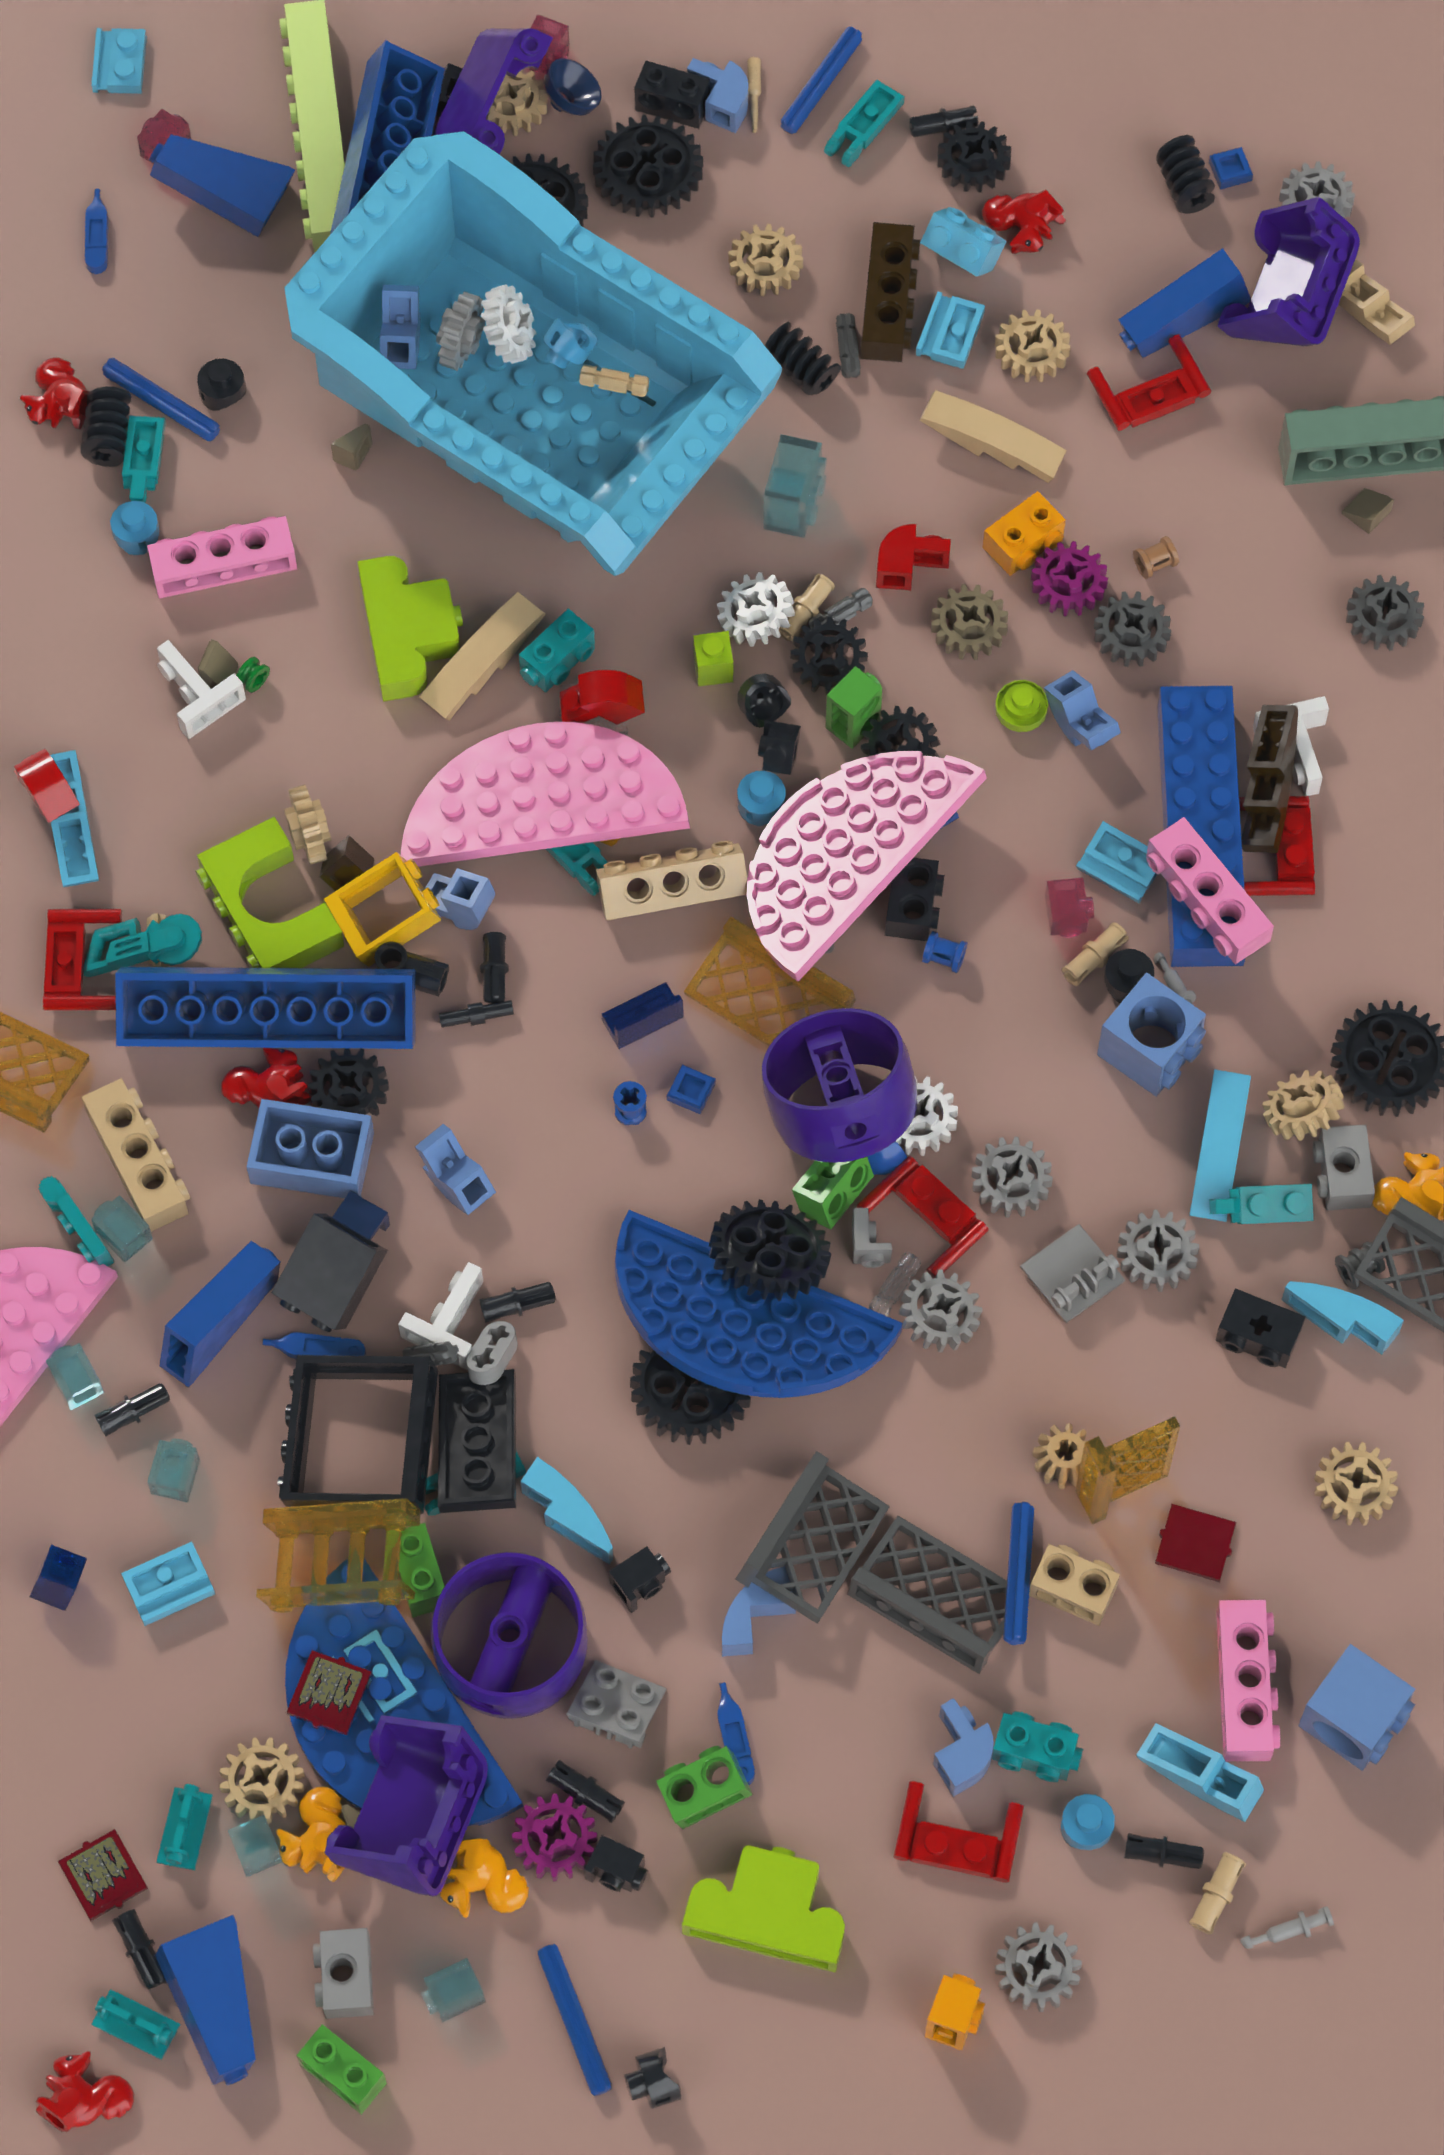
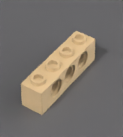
M719 841L713 843L709 849L697 851V848L687 847L677 850L675 852L676 855L661 857L660 854H649L640 857L639 862L625 864V861L618 860L604 864V868L596 869L602 910L606 921L747 895L748 879L744 854L739 843L733 844L732 841ZM714 865L717 867L716 873L712 877L701 878L699 876V872L704 866ZM669 872L681 873V878L676 884L667 885L663 883L664 877ZM635 878L644 879L645 885L641 890L633 892L627 889L631 880Z
M120 1078L82 1096L85 1111L147 1232L150 1233L188 1215L185 1202L191 1199L182 1179L174 1180L170 1172L171 1169L175 1168L166 1148L158 1149L154 1141L159 1138L150 1117L143 1120L138 1110L143 1107V1104L135 1088L127 1089L123 1079ZM118 1120H131V1123L124 1128L114 1126ZM137 1149L147 1151L141 1158L130 1157V1154ZM152 1180H161L163 1182L156 1189L145 1187Z

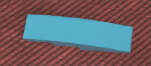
M76 750L51 754V757L80 803L79 806L51 822L63 888L99 881Z
M1214 1069L1189 1216L1227 1222L1228 1214H1210L1209 1199L1230 1198L1229 1189L1233 1188L1251 1080L1250 1075Z

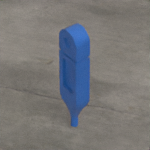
M96 188L94 189V199L87 207L85 213V262L89 272L100 274L106 270L108 265V214L100 198V189Z
M294 1332L275 1340L263 1339V1345L274 1346L292 1359H297V1355L366 1356L364 1344L360 1340L350 1338L341 1339V1337Z
M726 1682L719 1684L722 1695L718 1707V1723L723 1746H727L735 1754L746 1781L750 1785L755 1778V1769L742 1711L729 1695Z

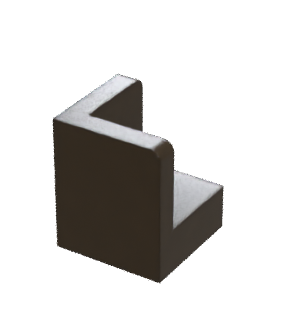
M348 835L326 854L327 860L322 862L319 877L336 891L372 868L374 858Z

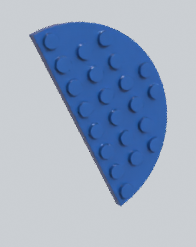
M628 1210L618 1236L615 1255V1279L624 1310L635 1329L656 1353L674 1367L703 1383L742 1395L768 1398L799 1397L821 1393L848 1383L870 1370L888 1353L902 1333V1322L814 1286H811L807 1295L798 1290L796 1299H792L787 1293H783L781 1301H778L774 1293H769L766 1300H763L761 1292L757 1290L749 1296L747 1295V1286L743 1285L737 1289L733 1288L735 1279L723 1280L724 1269H714L715 1259L709 1258L711 1247L708 1246L709 1242L631 1210Z
M356 1552L331 1572L315 1590L295 1626L286 1661L285 1688L287 1706L289 1707L312 1650L330 1657L334 1656L335 1659L344 1657L347 1663L365 1668L371 1672L376 1664L382 1663L387 1666L389 1673L386 1678H375L372 1672L370 1677L372 1681L369 1687H366L361 1699L375 1721L369 1724L358 1707L347 1736L321 1726L315 1729L312 1723L290 1716L297 1740L308 1762L319 1777L335 1793L361 1809L379 1767L369 1748V1739L371 1733L376 1729L381 1715L463 1726L485 1756L488 1766L486 1782L468 1827L477 1824L478 1826L488 1824L524 1807L522 1800L361 1552ZM376 1629L381 1635L384 1645L390 1649L401 1666L402 1673L410 1680L418 1693L386 1714L383 1713L376 1700L385 1699L388 1702L406 1691L375 1641L366 1647H353L348 1657L344 1652V1649Z

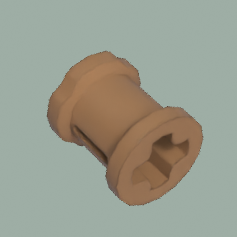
M1167 536L1161 538L1158 544L1144 550L1138 548L1133 551V558L1137 569L1145 579L1152 577L1153 572L1168 565L1175 567L1179 563L1177 550L1171 539Z

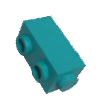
M568 608L519 654L520 675L529 685L533 687L537 685L545 693L554 685L559 686L567 679L570 670L579 661L581 663L585 662L594 652V629Z
M1015 1711L1012 1712V1715L1003 1713L993 1748L992 1760L998 1761L1000 1767L1010 1771H1020L1023 1768L1036 1772L1038 1778L1048 1782H1058L1059 1779L1067 1781L1070 1769L1078 1771L1084 1748L1077 1747L1079 1734L1073 1733L1071 1727L1057 1722L1045 1725L1035 1722V1718L1029 1714Z

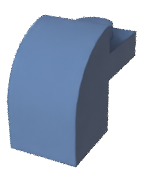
M693 58L687 67V72L710 79V94L705 101V121L736 133L748 112V79L746 74L732 61L728 62L723 71L713 63L702 62Z
M383 284V323L380 332V354L399 369H416L421 323L419 286Z
M1074 670L1044 687L1055 720L1066 737L1075 746L1082 743L1092 751L1121 733L1118 722L1099 708L1092 684Z
M459 868L456 869L452 878L433 873L425 889L428 887L433 892L440 906L435 908L439 916L451 919L455 927L465 930L478 928L495 898V890L489 878Z
M442 1124L415 1146L425 1164L422 1168L430 1180L454 1206L465 1214L469 1215L496 1193L483 1168L465 1155L452 1130L446 1125Z
M953 1698L940 1706L939 1717L955 1742L934 1754L933 1765L954 1797L975 1785L984 1777L991 1763L994 1741L989 1724L987 1723L974 1730L973 1727L976 1726V1722L971 1712L965 1705L960 1708Z

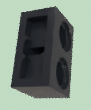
M645 60L634 87L635 111L655 117L660 115L662 119H673V122L699 129L705 116V101L710 94V79Z
M913 858L892 880L885 936L928 941L930 929H937L940 908L933 907L935 896L942 897L945 875L938 874L939 861ZM913 879H921L925 881L926 884L923 886H915L912 885L910 881ZM914 911L921 914V917L910 919L905 914Z

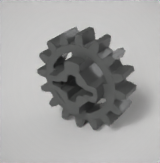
M1377 575L1375 584L1365 579L1362 589L1355 587L1352 598L1348 599L1346 623L1353 624L1351 634L1361 633V643L1363 645L1369 640L1374 641L1375 650L1379 649L1381 643L1386 644L1389 651L1393 650L1395 642L1405 647L1408 637L1415 639L1418 634V627H1422L1424 616L1421 614L1423 613L1424 603L1417 602L1419 597L1418 590L1409 593V582L1406 581L1401 586L1397 585L1396 576H1392L1389 582H1384L1383 577ZM1388 606V614H1386V618L1383 620L1384 608Z
M1139 591L1136 592L1134 598H1129L1126 592H1122L1120 601L1111 596L1108 599V607H1099L1098 617L1094 621V629L1096 630L1094 641L1102 642L1100 647L1102 654L1109 651L1112 652L1111 662L1114 663L1120 657L1124 659L1125 667L1130 665L1131 660H1136L1139 667H1141L1145 657L1154 662L1157 659V651L1163 653L1166 651L1167 641H1170L1172 630L1169 629L1171 618L1170 616H1163L1165 610L1163 604L1156 607L1153 606V596L1148 597L1144 601L1141 600V592ZM1112 620H1114V628L1113 631L1110 632L1109 624ZM1155 626L1156 634L1152 639L1150 637L1151 629Z

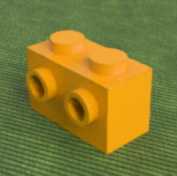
M1037 491L984 530L983 549L1011 576L1019 569L1022 571L1028 569L1035 562L1036 557L1044 552L1045 548L1048 547L1053 550L1057 547L1058 542H1062L1066 519Z
M953 1974L952 1977L943 1975L927 2019L926 2038L962 2051L968 2033L976 2035L986 2003L979 2001L981 1988L975 1986L976 1982L960 1974Z

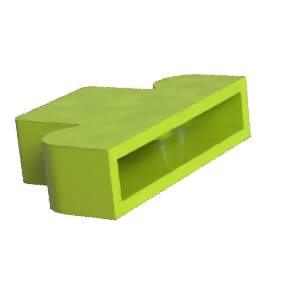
M384 556L357 561L383 702L419 695L427 686L426 662L452 658L460 649L457 627L463 626L460 605L453 606L449 583L445 578L409 584L408 568L401 558Z
M746 1845L742 1849L731 1891H727V1887L721 1881L712 1878L700 1880L693 1886L682 1922V1934L836 1973L844 1941L845 1923L838 1911L830 1907H821L815 1909L814 1912H810L819 1879V1864L817 1862L795 1857V1852L782 1847H773L772 1851Z

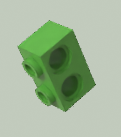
M855 666L827 694L825 728L851 749L864 738L862 735L863 731H871L873 729L870 723L871 718L878 722L881 721L883 688L879 680L871 673H864Z
M868 1157L837 1163L814 1161L793 1187L792 1192L800 1212L806 1213L805 1218L817 1220L818 1224L831 1230L874 1177Z
M425 1522L388 1533L390 1547L412 1618L433 1612L445 1586Z
M720 1746L708 1748L699 1754V1760L687 1766L685 1763L674 1765L664 1772L665 1777L656 1781L674 1822L682 1829L753 1795L735 1754L727 1746L723 1748ZM720 1767H728L729 1776L727 1780L722 1784H713L712 1776L715 1770ZM693 1784L694 1793L688 1801L679 1802L677 1799L679 1789L683 1785Z
M323 2024L296 2055L301 2067L361 2115L387 2084L382 2071Z

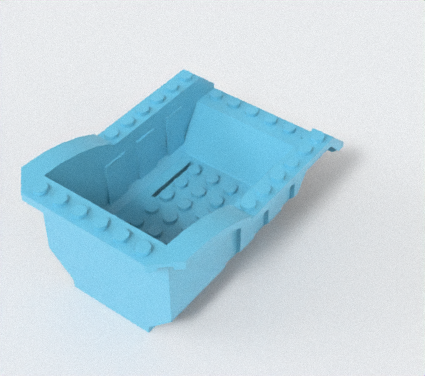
M464 131L414 138L284 287L292 339L315 353L320 386L416 447L423 446L446 460L448 467L473 483L480 482L503 496L505 503L530 519L537 518L560 532L561 538L568 543L581 541L602 568L614 576L624 573L772 392L782 373V366L752 330L582 227L579 220L529 176ZM383 284L419 286L421 323L416 369H399L380 354V332L383 323ZM505 284L508 287L513 285L516 293H522L523 304H529L534 317L532 328L537 333L533 337L536 347L531 349L533 353L531 357L513 364L511 362H503L502 355H495V345H489L483 329L476 353L469 354L468 360H464L462 368L456 371L439 364L440 357L438 353L441 345L436 344V336L439 332L445 310L453 308L454 301L457 302L459 294H463L465 291L486 300V292ZM556 318H560L563 323H583L597 336V344L582 365L569 362L567 367L563 369L554 365L546 357L550 347L546 344L543 337ZM587 364L597 366L599 371L602 368L630 373V377H634L635 374L647 376L649 378V389L645 397L631 395L632 391H627V394L599 389V385L596 384L594 387L583 386L579 381L582 366Z

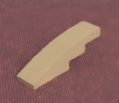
M1355 259L1338 304L1363 326L1391 345L1415 326L1414 316L1392 302L1389 290L1367 276L1364 271V264Z
M937 390L933 392L919 420L977 456L985 452L1011 469L1019 465L1047 483L1054 478L1067 451L1010 419Z
M517 592L467 640L419 697L450 721L471 693L476 695L497 668L502 670L546 614L521 593Z

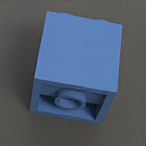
M1146 972L1102 1025L1097 1055L1157 1097L1164 1087L1169 1090L1174 1086L1181 1075L1179 1069L1186 1060L1192 1063L1201 1052L1203 1044L1200 1042L1206 1034L1204 1029L1206 1014ZM1144 1026H1157L1169 1031L1175 1037L1176 1043L1165 1048H1152L1140 1043L1132 1032Z
M1350 1644L1306 1704L1298 1726L1363 1771L1370 1761L1376 1765L1389 1747L1388 1744L1394 1736L1390 1732L1393 1731L1398 1735L1409 1720L1410 1713L1416 1705L1411 1702L1415 1688Z

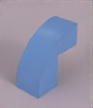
M785 1566L770 1570L765 1575L778 1584L790 1583ZM751 1582L749 1587L745 1586L738 1593L726 1614L722 1631V1657L753 1654L751 1617L796 1614V1610Z

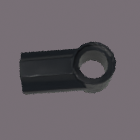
M397 942L384 943L376 950L374 957L376 969H415L416 990L438 997L443 992L449 973L448 964L407 952ZM388 961L400 962V965L395 968L384 966Z

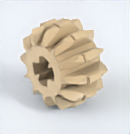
M1070 1423L1066 1424L1064 1432H1061L1055 1425L1051 1426L1050 1436L1040 1434L1038 1437L1040 1446L1033 1449V1457L1038 1459L1034 1467L1036 1472H1046L1044 1476L1046 1484L1052 1482L1054 1478L1058 1479V1488L1060 1489L1065 1488L1066 1480H1070L1071 1484L1077 1488L1081 1483L1080 1476L1090 1479L1093 1474L1090 1466L1097 1465L1098 1456L1092 1453L1096 1448L1095 1441H1084L1087 1434L1085 1429L1079 1430L1077 1434L1072 1433L1073 1427ZM1059 1452H1066V1456L1072 1454V1459L1064 1461V1456L1061 1459L1058 1458Z

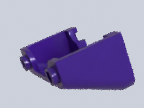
M492 28L482 31L476 38L433 136L464 131L500 155L505 143L504 132L500 126L486 119L487 114L505 75L507 74L515 78L525 68L538 70L553 37L532 28Z
M1316 197L1260 212L1255 225L1254 236L1257 245L1268 256L1248 308L1240 303H1232L1227 305L1222 311L1217 326L1228 336L1237 339L1297 346H1312L1324 341L1357 256L1360 240L1357 230L1321 197Z
M381 1715L377 1727L371 1733L369 1739V1748L379 1764L374 1780L354 1828L347 1825L337 1826L328 1836L324 1853L334 1864L420 1895L437 1896L444 1887L485 1785L488 1772L487 1761L463 1726Z

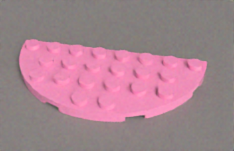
M577 722L536 723L510 729L484 739L466 749L443 767L427 784L409 815L403 834L401 856L406 860L412 858L417 866L420 867L690 829V823L682 792L674 776L653 752L639 742L614 730L592 724Z
M896 751L871 755L840 765L842 770L827 776L821 781L816 778L797 791L782 805L759 838L761 844L756 852L754 861L750 862L747 878V899L752 922L764 949L772 960L785 973L798 982L987 779L985 770L953 756L946 755L945 758L923 756L922 751Z
M20 1247L0 1250V1426L118 1278L115 1270L104 1264L99 1265L96 1260L88 1263L84 1255L61 1249Z

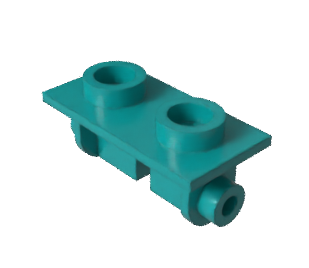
M185 1784L184 1789L174 1787L156 1863L195 1871L213 1794L199 1792L200 1788L192 1784Z
M110 1989L106 1997L101 1996L95 2007L98 2013L91 2024L160 2060L164 2057L181 2025Z

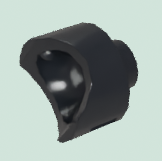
M225 358L211 360L201 367L197 375L200 398L203 404L212 411L227 408L238 402L246 394L242 369L232 360Z
M765 673L756 674L748 678L741 685L738 692V705L750 723L755 727L762 728L764 727L765 720L775 721L787 711L791 705V698L781 682L773 675Z
M1136 949L1117 951L1109 958L1105 967L1104 982L1107 990L1118 1003H1121L1146 972L1154 977L1153 963L1145 953Z
M665 2047L635 2057L638 2070L624 2075L632 2101L646 2096L650 2107L653 2109L681 2099L679 2085L664 2073V2067L667 2063Z

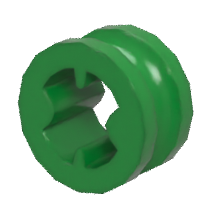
M254 656L244 662L236 676L242 681L243 685L246 684V690L253 693L267 680L270 667L265 664L260 665V660Z

